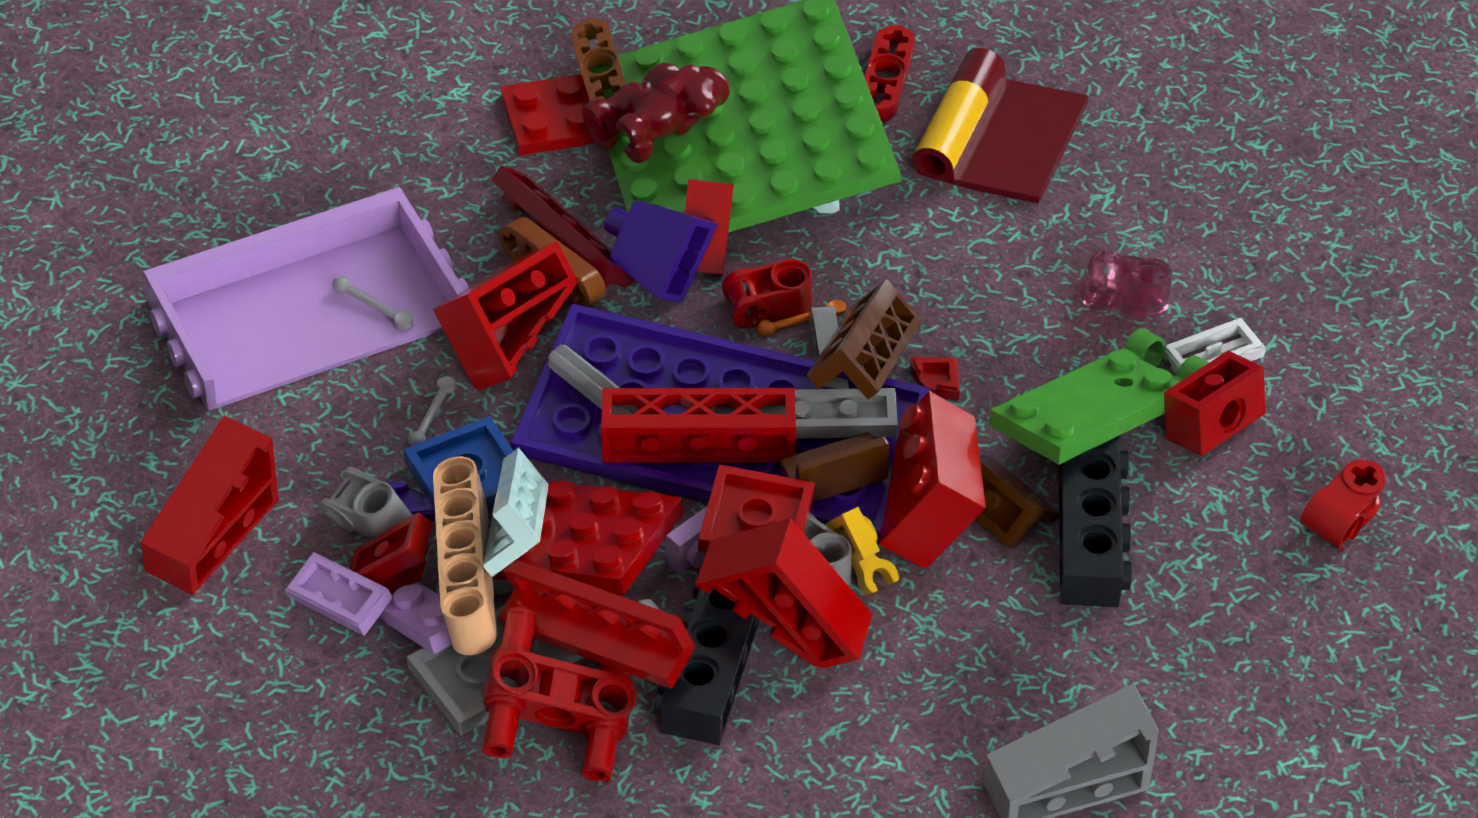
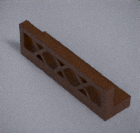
M886 278L853 304L806 376L818 389H821L841 372H844L869 400L879 392L923 319ZM872 346L875 347L878 355L875 354Z

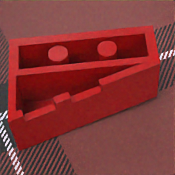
M557 241L519 257L433 309L473 387L481 391L512 378L518 369L516 364L527 350L533 348L538 340L536 336L546 322L553 319L578 283Z
M928 391L917 404L910 405L900 420L879 545L919 567H929L986 508L975 416L931 391Z
M225 415L223 416L152 526L145 532L141 541L145 572L191 595L196 593L279 500L271 437Z
M791 518L710 540L695 584L706 593H709L714 588L733 601L735 604L732 611L744 619L752 614L771 627L770 637L815 667L827 668L859 660L873 614Z

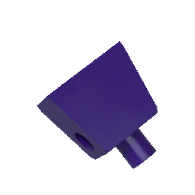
M641 200L634 201L629 212L618 207L612 209L604 222L605 231L617 237L610 252L611 260L652 295L679 303L685 299L718 226L713 221Z

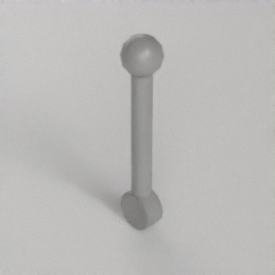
M338 276L333 280L332 287L336 293H347L394 320V325L397 329L405 331L413 326V316L410 312H397L351 286L349 279L344 276Z
M442 376L437 380L438 392L417 431L412 432L408 436L409 446L426 441L425 435L447 393H451L455 389V380L452 377Z

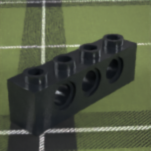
M1120 435L1062 464H1058L1060 604L1119 607L1121 590H1130L1132 563L1131 561H1123V553H1129L1131 526L1128 523H1122V516H1128L1130 489L1129 487H1121V479L1127 480L1129 452L1120 450Z
M699 570L693 587V599L696 600L694 608L686 607L682 617V622L696 648L674 687L670 689L661 685L658 686L654 701V713L661 714V733L720 746L760 620L752 614L744 619L732 611L735 603L714 588L709 593H706L695 584L700 572Z

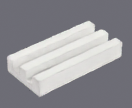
M1238 318L1166 345L1163 359L1165 361L1169 360L1171 363L1170 368L1176 374L1181 364L1187 359H1183L1182 355L1206 347V350L1196 354V356L1208 362L1213 361L1227 351L1253 361L1264 357L1266 347L1243 319ZM1238 334L1242 336L1223 345L1222 342H1219Z

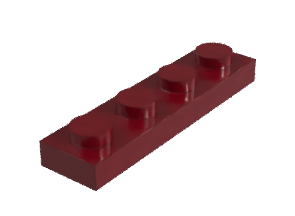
M504 166L499 167L491 180L504 191L502 199L521 212L526 211L532 217L530 219L532 222L592 265L603 278L605 287H608L611 283L626 288L633 283L635 279L611 260V249L530 176Z

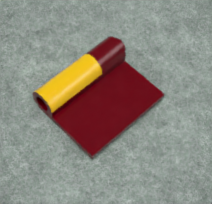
M985 48L969 50L913 153V167L918 174L971 190L1039 204L1088 104V95L1006 79L1004 62L996 53Z

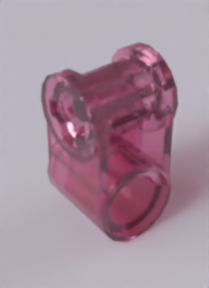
M1101 251L1095 253L1090 258L1088 264L1090 278L1084 283L1081 291V299L1087 307L1106 311H1120L1146 317L1159 316L1168 310L1172 283V269L1169 264L1157 258L1134 257L1111 251ZM1106 264H1109L1108 273L1105 275L1104 267ZM1104 288L1106 289V296L1104 299H1101V294Z

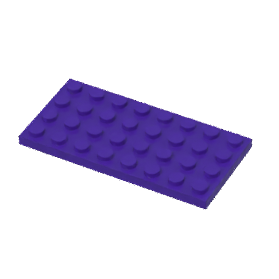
M573 303L552 350H555L559 345L568 346L620 388L818 389L806 376L816 362L814 360ZM549 359L545 363L511 440L513 451L519 448L529 459L704 502H709L719 464L782 476L780 463H602V409L550 369L548 366ZM844 372L836 376L847 379L849 389H858ZM887 378L881 388H895L898 437L900 420L905 410L910 405L917 404L928 391H931V388ZM823 386L821 389H835V388L824 387V386ZM668 405L662 410L667 414H682L687 409L681 405ZM886 437L890 444L888 479L813 502L810 513L818 521L826 525L825 523L859 507L862 515L872 522L877 533L876 543L879 544L897 437ZM848 438L796 439L795 455Z

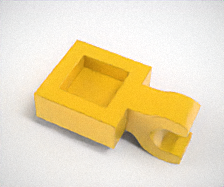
M859 507L825 523L827 527L849 540L852 547V566L857 575L858 587L864 594L870 595L878 591L876 584L873 582L874 571L879 572L888 585L899 581L896 567L890 561L876 556L875 553L880 551L876 543V530L872 522L862 515Z

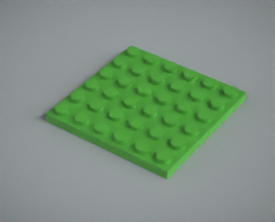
M802 0L618 55L626 84L630 82L642 83L644 76L649 70L658 64L667 62L676 65L679 70L691 64L696 67H713L726 77L730 86V95L723 105L718 106L712 115L696 123L685 135L677 136L675 133L655 139L653 141L654 152L646 162L634 163L627 157L623 147L630 143L628 135L621 131L618 143L608 151L627 212H629L634 201L641 200L685 213L688 179L734 184L729 233L902 181L898 164L835 0ZM608 64L598 65L590 72L601 74L608 71L612 66ZM611 89L603 91L605 100L613 96Z

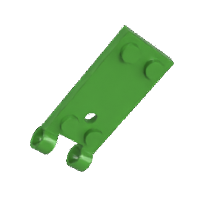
M1140 328L1130 335L1125 347L990 409L989 426L1051 461L1062 464L1165 414L1164 392L1210 362L1196 355L1190 356L1181 364L1177 374L1172 376L1169 371L1157 368L1165 355V340L1144 328Z

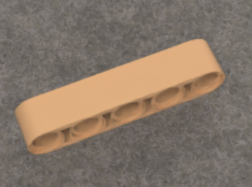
M460 456L444 460L438 464L433 473L440 607L454 650L463 655H476L489 649L496 641L497 636L493 578L482 566L489 536L488 511L475 462L470 458Z

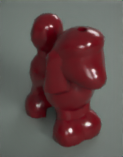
M665 62L649 70L644 76L642 83H627L606 100L597 99L589 101L583 107L582 115L592 140L601 150L607 151L612 149L618 143L621 131H623L630 140V143L624 146L623 150L634 163L640 164L646 162L653 154V141L655 139L675 133L677 136L685 135L700 120L712 115L718 106L723 105L730 95V86L726 77L713 67H696L691 64L679 70L676 65Z

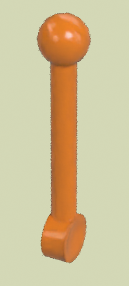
M836 299L829 302L828 307L834 306L836 316H841L846 312V303L844 301ZM809 312L775 322L762 320L757 326L758 334L762 337H770L777 330L809 322Z

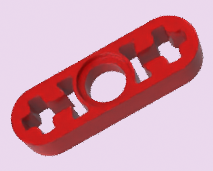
M899 25L884 27L877 33L864 75L874 103L877 98V92L884 93V100L881 101V104H875L881 122L891 120L896 115L914 56L915 36L911 30ZM893 43H898L896 55L889 54V48ZM892 71L897 76L894 78H881L876 73Z

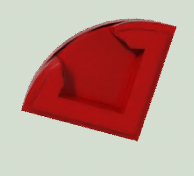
M911 357V373L920 386L931 388V392L941 398L959 400L960 387L957 357Z

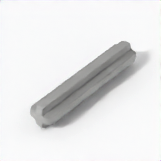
M559 345L548 355L549 368L601 409L603 388H620L566 345ZM612 405V414H633L639 410L633 405Z

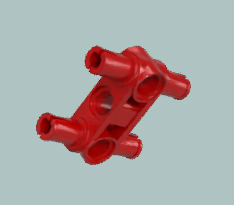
M510 608L506 615L501 647H498L491 655L488 675L482 686L483 704L489 713L482 748L483 753L494 758H509L513 753L518 720H526L586 735L588 738L582 776L587 780L608 782L613 775L617 742L621 741L627 734L629 715L636 704V692L632 679L628 676V673L601 663L598 670L533 654L531 646L537 615L527 608ZM501 677L513 679L519 688L506 685ZM599 701H606L612 704L617 712L606 710Z

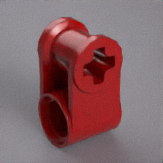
M785 259L774 264L738 269L731 272L722 281L721 288L724 297L731 301L733 305L731 313L733 322L740 329L756 327L762 320L775 322L809 312L812 307V272L808 264L801 260ZM742 282L747 283L746 291L744 289ZM748 307L752 314L751 317L747 315Z
M1366 459L1353 460L1348 463L1325 488L1320 489L1310 499L1301 515L1300 524L1342 551L1345 548L1342 544L1348 538L1354 540L1360 530L1377 514L1380 508L1378 495L1382 492L1386 483V474L1383 468L1377 463Z

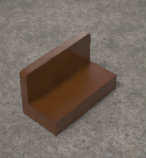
M870 432L863 433L781 459L780 472L784 477L815 482L813 503L888 479L890 444L886 437L873 439Z
M980 455L986 508L975 520L1006 547L1013 549L1017 547L1038 518L1051 522L1058 518L1059 513L999 461Z

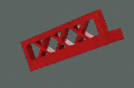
M603 388L601 423L602 463H780L781 459L795 455V388ZM612 405H633L639 410L633 414H612ZM668 405H681L687 410L682 414H667L662 409ZM716 405H729L735 410L730 414H716L710 409ZM764 405H785V414H764L758 409Z
M517 559L502 569L514 588L497 617L503 628L510 608H527L537 615L533 639L670 689L674 687L696 648L679 616Z

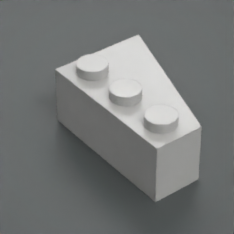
M1133 683L987 754L983 784L1000 818H1053L1149 790L1159 729Z

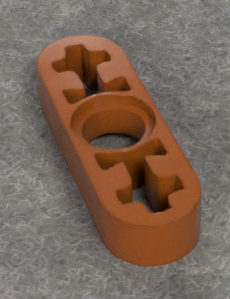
M596 18L579 22L573 28L571 38L589 101L605 100L603 91L611 89L614 95L626 84L610 28L605 21ZM597 39L599 48L591 50L588 41ZM608 64L612 66L608 71L601 74L590 72L598 65Z
M519 217L500 228L498 233L500 245L504 253L513 261L550 243L558 242L578 280V283L566 299L570 304L591 307L604 299L606 287L600 273L530 219Z

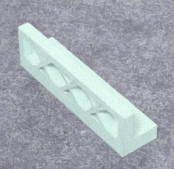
M519 448L505 457L502 463L482 565L491 577L539 543L541 538L549 484Z

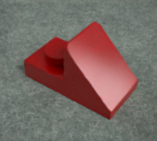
M419 512L355 548L349 570L388 588L391 594H394L396 590L403 586L412 585L415 582L420 583L427 561L425 560L429 551L427 543L433 523Z

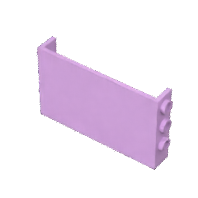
M400 187L143 271L147 301L152 308L150 310V317L155 332L159 337L163 335L168 337L167 349L172 363L175 367L183 365L186 370L184 372V380L189 394L193 399L201 397L208 411L443 331L433 309L469 288L464 278L458 279L456 277L448 252L445 248L439 249L437 247L429 222L426 219L420 220ZM338 276H344L349 279L351 286L397 312H410L413 316V326L405 331L397 329L394 325V320L347 293H336L332 287L333 280Z

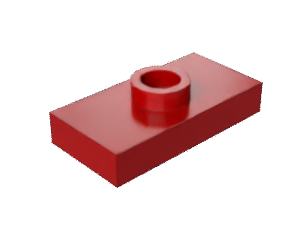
M688 179L685 213L718 224L697 273L723 275L734 184Z

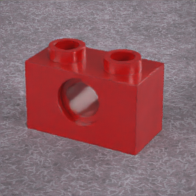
M1227 351L1164 392L1166 439L1203 456L1265 415L1264 367L1231 351Z

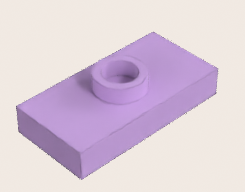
M315 552L312 553L285 589L288 596L363 636L367 634L393 598L388 588Z

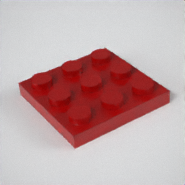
M549 481L540 542L517 558V560L616 595L624 596L665 540L666 535L670 533L684 514L681 497L660 495L657 492L642 493L618 490L611 486L593 487L572 484L569 481ZM503 570L492 577L508 580Z

